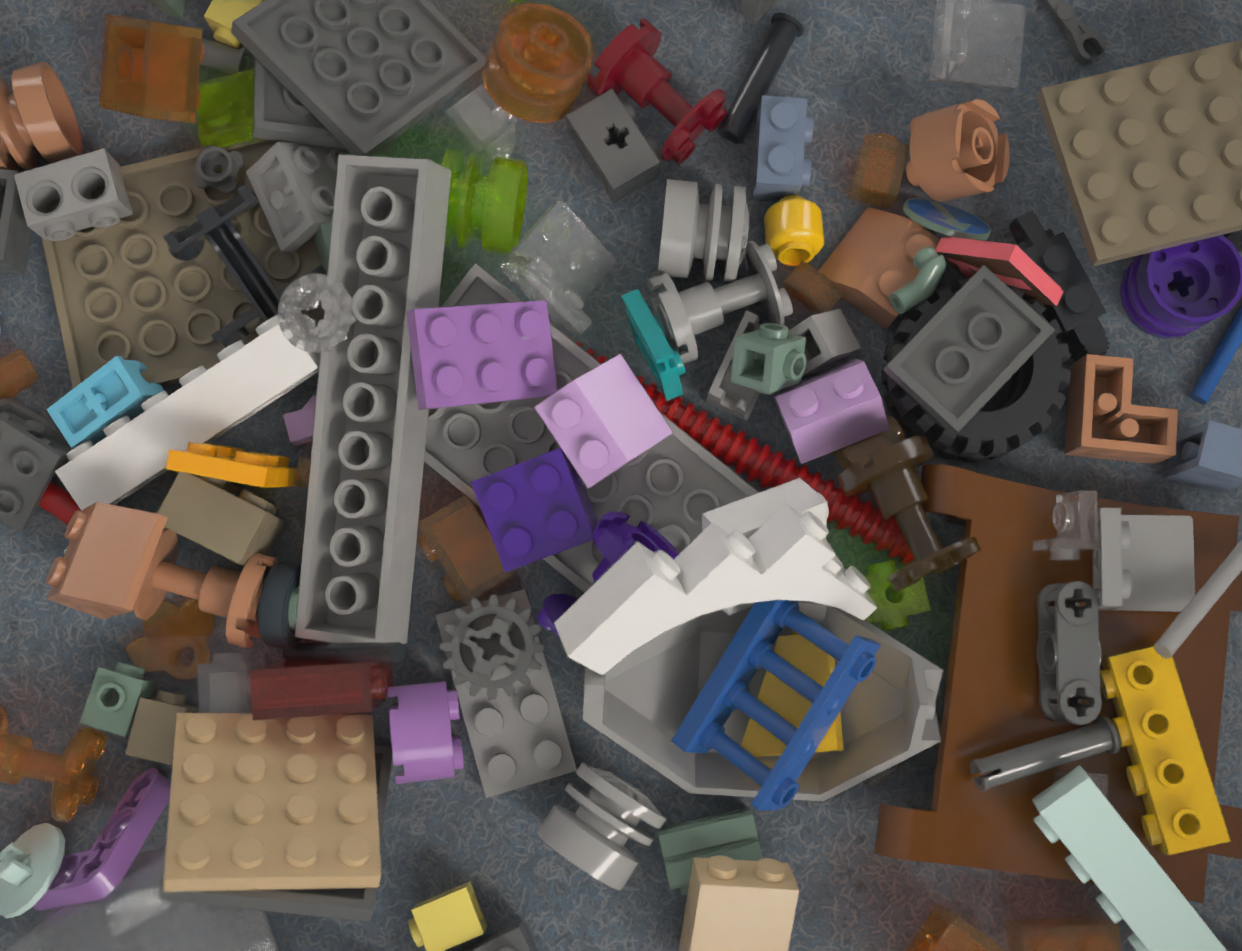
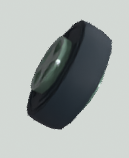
M278 563L270 569L264 581L258 607V621L261 639L267 646L295 648L302 639L295 637L301 565Z

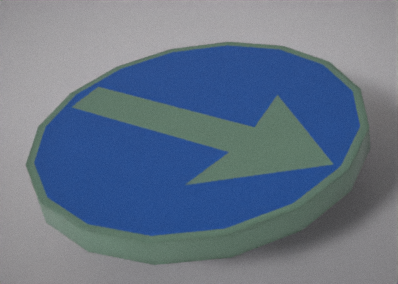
M910 198L904 202L902 208L905 215L924 226L934 235H936V232L947 235V237L984 241L989 238L992 231L989 224L979 217L939 201Z

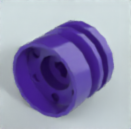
M1223 235L1138 255L1123 274L1120 285L1122 307L1130 321L1146 334L1162 339L1183 337L1226 314L1240 299L1242 294V258L1234 244ZM1168 287H1176L1178 291L1170 292Z

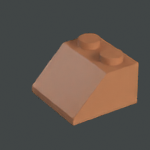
M867 207L814 277L887 330L899 314L890 303V294L915 279L920 271L913 265L915 254L927 246L933 247L936 250L940 238L911 218Z
M95 502L84 508L82 512L77 510L70 519L65 531V538L70 539L64 557L57 556L48 572L46 584L52 587L47 599L100 619H107L131 612L168 518L156 513Z

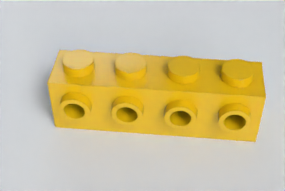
M1154 647L1101 660L1103 670H1100V687L1106 699H1113L1118 717L1112 718V723L1118 732L1120 747L1127 746L1133 765L1126 768L1131 789L1135 796L1142 795L1147 815L1141 816V821L1148 843L1151 846L1157 845L1160 853L1171 855L1229 842L1230 838L1173 657L1164 658L1154 650Z

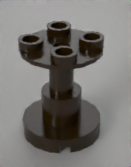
M920 436L911 437L869 455L871 460L864 465V470H862L859 462L843 471L837 478L845 496L851 497L871 491L884 520L887 521L895 518L916 560L887 578L888 583H891L895 592L921 581V577L932 572L935 575L945 572L961 564V560L981 551L977 537L967 538L943 548L921 506L929 498L914 469L924 464L934 455L925 436L922 438Z

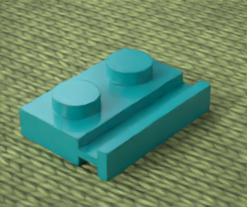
M639 289L622 295L632 337L666 401L684 394L679 375L686 373L685 367L675 347L671 348L668 344V338L659 317L652 315Z

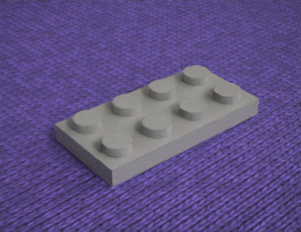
M526 589L498 597L500 607H505L511 598L517 601L515 613L518 615L526 609L532 612ZM489 600L481 602L483 607L489 605ZM472 605L459 608L468 614L473 611ZM455 610L435 615L443 643L452 642L453 635L444 630L445 624L458 626L460 623ZM533 614L527 622L529 627L536 625ZM497 615L482 617L469 628L476 631L492 625ZM514 622L510 633L515 648L525 651L523 633ZM496 634L493 640H481L476 637L473 639L474 642L481 644V647L487 650L486 659L491 661L494 655L514 657L513 653L505 650L506 647L499 644L501 638L499 634ZM539 634L534 636V643L541 644ZM462 643L464 661L467 667L473 671V666L476 662L471 647ZM445 651L447 660L451 659L452 652ZM544 651L534 653L533 657L534 660L542 665L541 670L531 668L527 670L526 674L531 681L529 686H525L519 681L513 683L515 687L514 696L509 697L503 688H498L496 700H489L487 688L482 687L481 691L473 697L469 695L471 682L467 680L459 686L455 685L486 798L577 771ZM509 663L497 667L489 680L505 678L518 667ZM457 668L450 669L453 681L459 673Z

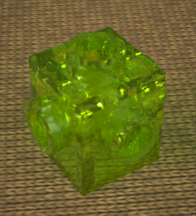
M895 560L867 566L869 575L864 576L871 585L867 593L878 607L865 620L869 623L880 621L882 631L910 625L908 615L931 611L923 577H921V581L898 592H895L891 583H888L887 578L902 569H896ZM886 589L891 593V602L885 596Z

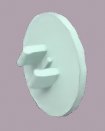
M48 823L33 826L14 843L11 842L0 852L1 916L6 918L20 916L33 907L49 889L59 871L64 856L65 838L61 829Z

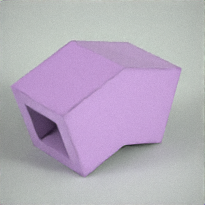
M315 395L310 398L301 410L283 414L289 440L295 446L313 442L317 399Z

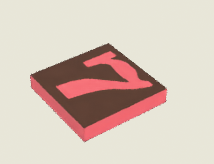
M945 236L941 237L936 247L937 254L939 256L943 255L945 261L965 279L972 278L985 265L1009 288L1014 286L1025 291L1022 298L1027 302H1033L1038 299L1042 304L1057 306L1064 292L1016 244Z

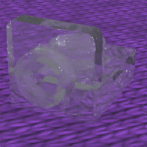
M1079 490L1056 495V505L1053 509L1052 519L1053 525L1057 530V538L1033 541V551L1050 552V560H1080V551L1099 549L1097 491Z

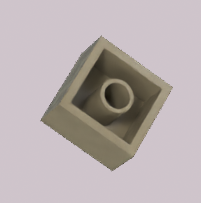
M179 472L157 514L168 518L165 528L243 566L256 553L270 556L288 523L276 517L279 507L244 489L236 497L235 494L238 487L225 480L200 475L194 476L185 472Z

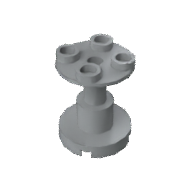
M748 241L745 255L750 275L715 289L707 281L678 292L667 273H662L648 279V290L651 292L657 289L659 295L651 298L655 315L662 322L670 347L678 346L683 364L698 358L694 336L723 325L724 314L759 301L771 323L784 325V317L793 313L792 304L784 288L778 289L772 271L777 270V264L773 251L768 244L758 246L756 242Z

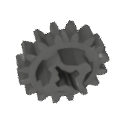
M497 595L490 596L489 605L483 607L477 598L471 599L472 612L468 614L459 608L455 610L460 620L458 626L445 624L444 630L453 635L452 642L440 644V649L452 652V658L447 660L443 667L444 669L457 668L459 673L453 683L459 686L467 680L471 682L469 695L473 697L481 691L482 687L487 688L489 700H496L498 688H503L509 697L514 696L515 687L513 683L519 681L521 684L529 686L531 681L526 674L529 668L541 670L542 665L534 660L533 657L534 653L546 650L545 645L534 643V636L541 633L543 629L541 625L528 626L527 622L533 614L529 609L522 611L519 615L515 613L517 601L513 598L506 603L505 607H500ZM497 615L492 625L479 631L469 628L482 617ZM514 622L523 633L525 651L515 648L510 633ZM499 634L501 635L499 644L506 647L505 650L513 653L514 657L494 655L491 661L486 659L487 650L482 648L481 644L474 642L473 639L476 637L481 640H493L495 635ZM462 643L471 647L476 662L473 666V671L467 667L464 661ZM507 663L518 667L505 678L489 680L497 667Z

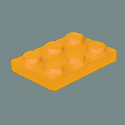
M188 442L187 450L169 449L166 469L264 488L299 487L302 468L289 466L290 457L269 453H248L243 448L208 443Z

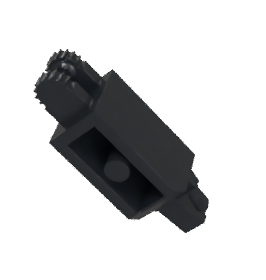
M1033 210L1015 218L1010 223L1009 228L1016 241V245L1064 291L1057 306L1043 304L1047 309L1041 313L1048 323L1055 319L1058 322L1062 332L1056 336L1057 341L1061 339L1063 344H1068L1069 354L1072 355L1071 359H1074V363L1086 354L1103 356L1110 348L1108 347L1110 342H1108V337L1105 336L1106 332L1099 318L1107 312L1065 233L1061 232L1055 235L1051 229L1045 231Z

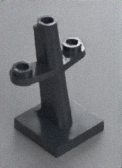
M246 185L237 189L239 194L221 206L215 207L212 205L196 215L198 220L180 232L171 231L163 236L174 253H183L206 238L254 306V308L211 335L216 343L221 341L225 348L247 336L249 332L245 325L258 316L264 322L277 315H281L283 320L295 317L285 299L299 290L304 297H307L327 284V279L324 277L327 271L321 264L282 290H277L232 223L233 220L260 204Z

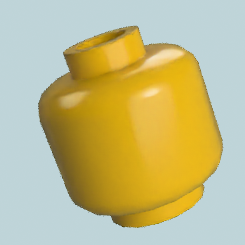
M797 195L783 197L779 202L768 208L764 216L765 241L773 251L775 259L788 266H798L810 262L824 246L821 209L814 202Z

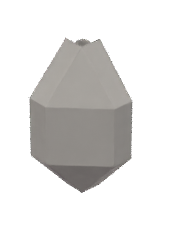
M799 601V611L847 644L851 643L855 635L873 639L881 644L875 654L877 662L873 671L864 681L857 683L841 709L844 750L815 752L796 781L799 784V788L792 800L826 801L941 742L935 707L943 670L866 620L863 621L840 608L811 601ZM752 606L729 616L723 609L717 610L666 630L633 650L603 676L586 667L583 720L688 793L756 797L761 786L714 749L708 750L707 753L684 752L671 742ZM783 628L779 636L792 635L791 628ZM763 667L757 670L748 685L750 688L749 693L756 698L767 671ZM738 708L733 710L724 724V733L741 745L750 717ZM781 755L759 756L756 758L770 769H773Z

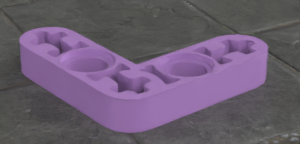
M150 768L140 774L125 792L92 848L88 851L63 856L56 877L49 889L33 908L41 911L96 901L110 894L125 876L168 803L171 793V781L157 768Z

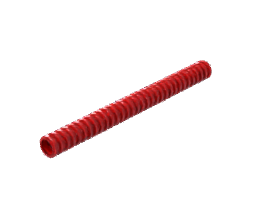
M578 341L575 342L578 346L582 348V343ZM591 348L586 351L601 364L607 361V357L601 355L599 358L595 356V350ZM641 375L637 377L657 409L721 460L726 466L730 465L735 468L734 472L736 474L745 473L748 475L746 480L750 482L756 479L760 482L759 487L765 489L766 486L774 488L801 478L827 501L829 508L827 524L833 521L836 523V529L841 531L843 528L849 530L848 535L852 538L856 535L862 537L861 542L863 544L873 543L874 550L878 552L882 549L886 550L887 557L891 559L895 556L899 557V563L902 565H907L914 559L895 518L887 521L884 520L879 508L873 507L872 500L867 499L864 502L860 500V495L845 496L841 487L834 486L835 480L829 478L825 481L821 479L822 473L818 471L815 474L808 472L809 466L805 464L802 467L795 465L796 459L791 457L788 461L783 458V452L778 451L775 454L770 451V445L760 446L757 444V438L752 437L749 440L744 437L746 432L743 430L737 433L732 430L733 425L727 423L726 426L720 424L719 417L715 416L713 419L707 417L708 412L702 409L701 412L694 410L695 404L691 402L688 405L681 403L683 398L680 396L666 401L663 393L657 390L656 383L652 382L648 385L644 383L645 377Z

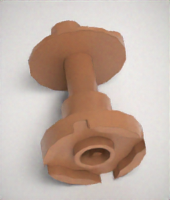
M164 528L133 607L136 618L147 620L157 611L167 592L199 600L198 606L200 611L226 617L227 642L251 649L254 644L253 639H249L250 636L258 639L261 637L258 607L264 581L270 569L279 563V559L256 553L250 557L241 573L215 565L210 568L208 573L176 565L178 537L175 532Z

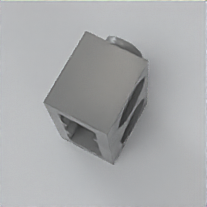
M104 148L14 174L27 226L44 240H66L73 237L75 231L92 226L96 228L110 227L117 224L120 218L133 215L120 164ZM105 185L103 194L96 199L90 200L92 192L97 187ZM60 198L58 207L54 211L46 213L48 205L53 200Z

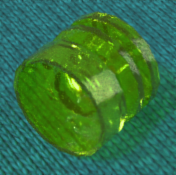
M447 149L441 166L451 170L444 246L451 244L456 231L458 247L468 248L476 229L481 230L483 252L514 256L520 240L526 206L528 161L496 156L489 174L483 175L480 153L471 152L464 169L462 150Z

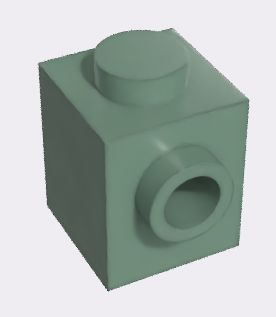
M117 661L115 668L98 667L79 723L120 736H130L140 697H152L157 681L143 677L146 668L122 661Z

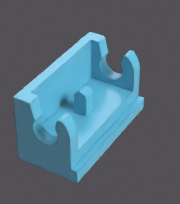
M115 356L46 409L71 448H76L89 440L94 445L107 437L103 431L107 426L125 416H129L133 420L144 412L141 407L142 403L154 395L165 391L160 384L148 383L142 378L140 374L147 369L146 365L140 361L124 360L122 356Z

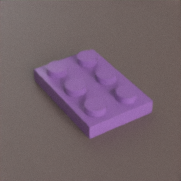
M547 300L424 308L407 311L419 410L548 397L558 391Z

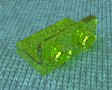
M254 68L189 86V96L198 117V136L203 147L213 145L222 148L255 139L252 138Z

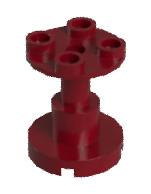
M639 19L640 29L630 24L600 54L594 63L600 69L597 77L589 73L586 80L587 88L596 97L610 89H613L616 95L623 90L641 108L651 104L675 127L664 143L660 157L664 161L673 159L680 165L696 149L697 145L693 141L705 129L709 132L714 131L727 116L728 112L723 108L726 93L719 88L712 91L693 107L669 84L672 73L653 57L661 42L662 33L647 19Z

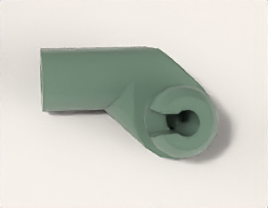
M927 246L915 254L913 265L920 270L913 281L890 294V303L899 314L907 312L934 294L946 269V262L944 256H939L933 247Z

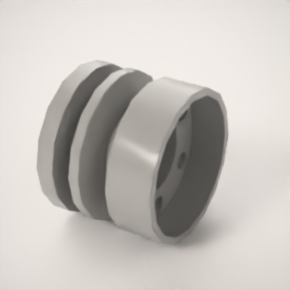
M667 179L657 275L667 273L671 277L687 278L693 259L698 258L703 259L705 280L712 281L715 261L718 260L724 261L723 282L736 281L738 269L743 258H745L750 216L746 203V187L733 186L730 206H722V185L715 184L709 203L700 204L697 182Z
M582 762L576 773L590 784L592 788L587 792L573 783H568L565 790L580 807L575 813L564 807L553 806L537 834L552 849L578 868L620 891L639 864L637 858L624 846L628 838L646 846H650L654 840L637 824L642 819L648 824L661 829L667 818L656 809L647 795L611 771L607 772L594 768Z

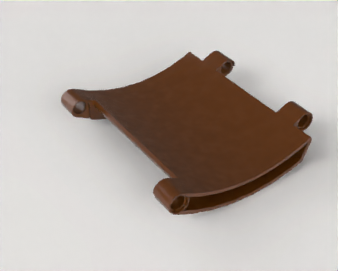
M923 465L920 482L929 498L926 503L921 505L924 512L947 517V522L964 526L963 540L977 537L981 551L961 560L962 563L959 566L940 724L941 742L938 743L931 808L912 806V809L881 803L874 853L902 860L983 868L1083 883L1065 860L1071 854L1061 839L1052 844L1034 821V818L1040 815L1032 801L1034 797L1080 765L1186 900L1204 903L1208 853L1242 859V808L1219 805L1230 838L1229 842L1168 855L1160 853L1157 845L1151 846L1145 836L1141 816L1147 815L1142 795H1134L1128 780L1126 768L1133 765L1127 746L1120 747L1119 752L1112 755L1106 752L1095 754L991 787L983 792L979 791L972 778L988 774L990 771L983 774L979 772L970 773L969 764L972 760L992 756L1091 725L1095 722L1094 719L1092 722L1083 725L1070 722L1059 723L1051 721L1044 716L1038 701L1039 665L1036 656L1038 641L1036 603L1040 591L1050 584H1066L1074 581L1087 583L1093 588L1092 515L1100 508H1121V515L1191 516L1193 518L1195 595L1237 545L1239 516L1100 499L1021 484L949 465ZM1242 571L1172 656L1213 788L1215 787L1230 614L1242 612ZM1065 600V607L1069 608V600ZM1055 601L1049 602L1048 605L1055 606ZM1079 602L1080 607L1086 606V602ZM1098 610L1101 660L1154 647V644L1181 612ZM1100 663V670H1103L1102 663ZM1100 687L1102 705L1097 717L1106 716L1112 721V718L1118 717L1113 699H1106ZM1068 697V700H1067L1068 706H1071V704H1072V698H1071V697ZM1051 699V703L1057 704V699ZM1082 699V704H1089V701ZM1092 879L1086 882L1087 884L1096 885Z

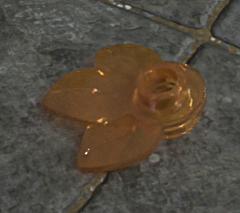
M188 597L181 608L162 600L154 615L147 620L142 619L145 636L129 643L125 650L131 661L136 666L146 668L145 671L147 672L166 670L169 675L177 679L189 680L196 678L205 671L210 661V650L206 642L215 626L214 614L200 611L198 606L199 600ZM186 647L191 648L194 652V659L188 665H184L180 661V653Z

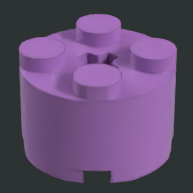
M446 681L388 687V698L398 697L399 704L398 706H390L389 709L394 766L404 765V771L395 773L396 784L454 778V770L464 768L462 742L460 736L451 737L450 720L459 719L457 690H447Z

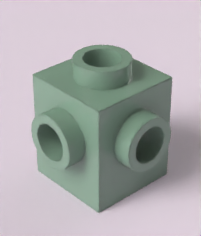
M774 323L760 325V330L736 336L731 382L768 395L780 394L782 389L801 383L802 375L806 368V356L804 354L806 337L788 333L787 326Z

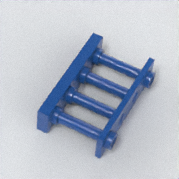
M770 600L754 603L671 740L684 752L707 753L708 750L714 749L759 784L761 789L751 803L757 810H779L791 802L799 788V784L796 781L857 683L864 681L873 671L877 662L875 654L881 644L873 639L855 635L851 643L847 644L799 611V601ZM790 627L838 661L824 687L774 652L773 644L783 628ZM763 667L813 703L798 728L749 693L750 688L748 685L758 669ZM738 708L787 745L773 769H770L724 733V724L733 710Z

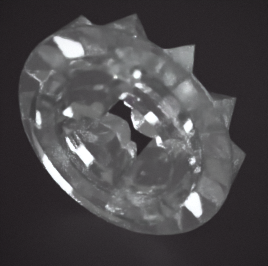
M323 274L302 276L287 287L279 302L278 321L285 338L300 350L311 353L332 351L333 347L348 339L347 333L349 328L356 321L352 308V303L355 300L347 293L343 283ZM319 301H322L321 307L329 311L330 314H333V317L327 320H319L318 326L315 328V320L309 318L308 315L302 314L301 310L317 308Z

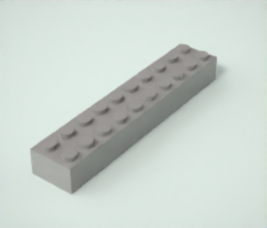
M355 155L338 156L295 637L331 643H407L429 409H418L407 311L439 307L451 170L429 159Z

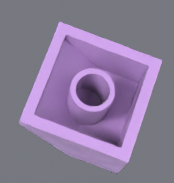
M621 354L576 378L534 407L588 488L595 486L673 434V431Z
M857 358L802 379L801 383L782 389L780 394L772 395L801 464L889 430L881 395L864 361Z

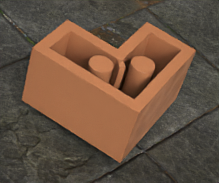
M1086 354L1069 366L1071 376L1067 396L1064 455L1157 464L1176 456L1178 409L1131 405L1133 359Z

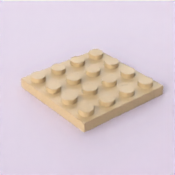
M177 713L163 892L379 888L381 865L373 715Z

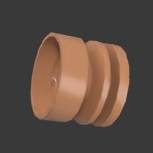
M39 62L13 70L11 75L12 89L0 76V169L20 172L21 167L24 170L37 168V150L49 163L62 161L83 153L82 136L71 101L57 74L47 62Z

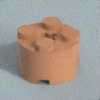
M975 99L927 112L913 118L910 123L911 160L906 167L910 183L913 186H920L930 198L939 202L994 190V185L1003 182L1010 161L1007 134L999 135L994 121L1001 120L996 110L989 103Z

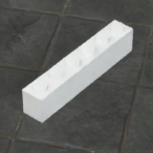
M281 315L272 317L255 329L259 336L248 344L244 345L242 340L220 351L217 356L221 362L208 370L204 366H200L179 379L182 387L171 395H168L166 391L154 395L141 404L144 412L133 420L129 416H125L107 426L103 430L107 437L94 445L89 440L68 452L66 457L69 459V462L55 472L81 511L95 502L110 505L118 504L169 470L166 469L169 449L187 450L188 442L200 444L213 442L317 374L320 366L321 349L300 317L285 318L284 320Z

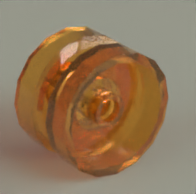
M526 3L514 6L503 15L494 43L482 71L485 89L493 101L510 115L528 122L549 123L560 120L573 109L581 86L585 83L593 66L596 55L593 40L584 26L567 12L546 4Z

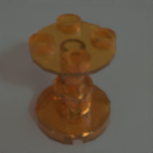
M0 705V782L15 785L25 777L53 784L50 801L52 818L61 823L71 821L81 804L90 805L96 796L99 779L92 775L96 760L100 759L105 750L107 734L95 730L94 727L84 726L72 736L63 755L34 749L30 737L7 732L8 719L6 710Z

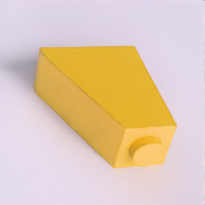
M792 629V635L778 636L774 652L824 687L836 667V660ZM766 671L757 699L798 728L813 703ZM841 710L815 752L844 750ZM751 718L741 746L755 757L782 755L787 746Z

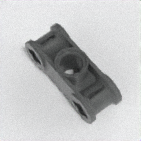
M1074 581L1066 584H1050L1040 591L1036 603L1038 615L1036 656L1039 665L1038 701L1040 710L1045 717L1054 722H1070L1079 725L1088 724L1097 718L1102 705L1100 696L1102 652L1099 641L1098 596L1094 589L1084 582ZM1065 600H1069V608L1065 607ZM1055 601V606H1049L1048 603ZM1079 602H1086V606L1080 607ZM1068 697L1072 698L1071 706L1067 704ZM1051 699H1057V704H1052ZM1082 699H1087L1089 704H1082Z

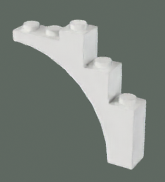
M786 503L748 540L738 531L734 530L729 534L712 522L674 560L662 550L654 553L637 542L554 624L567 656L603 676L633 650L666 630L703 614L735 605L770 600L811 601L840 608L863 621L878 607L867 593L871 585L864 575L853 566H850L847 570L843 568V564L825 539L829 531L823 522L812 512L807 511L802 515Z

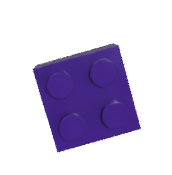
M562 448L471 482L505 572L593 540V529L598 523L582 479Z

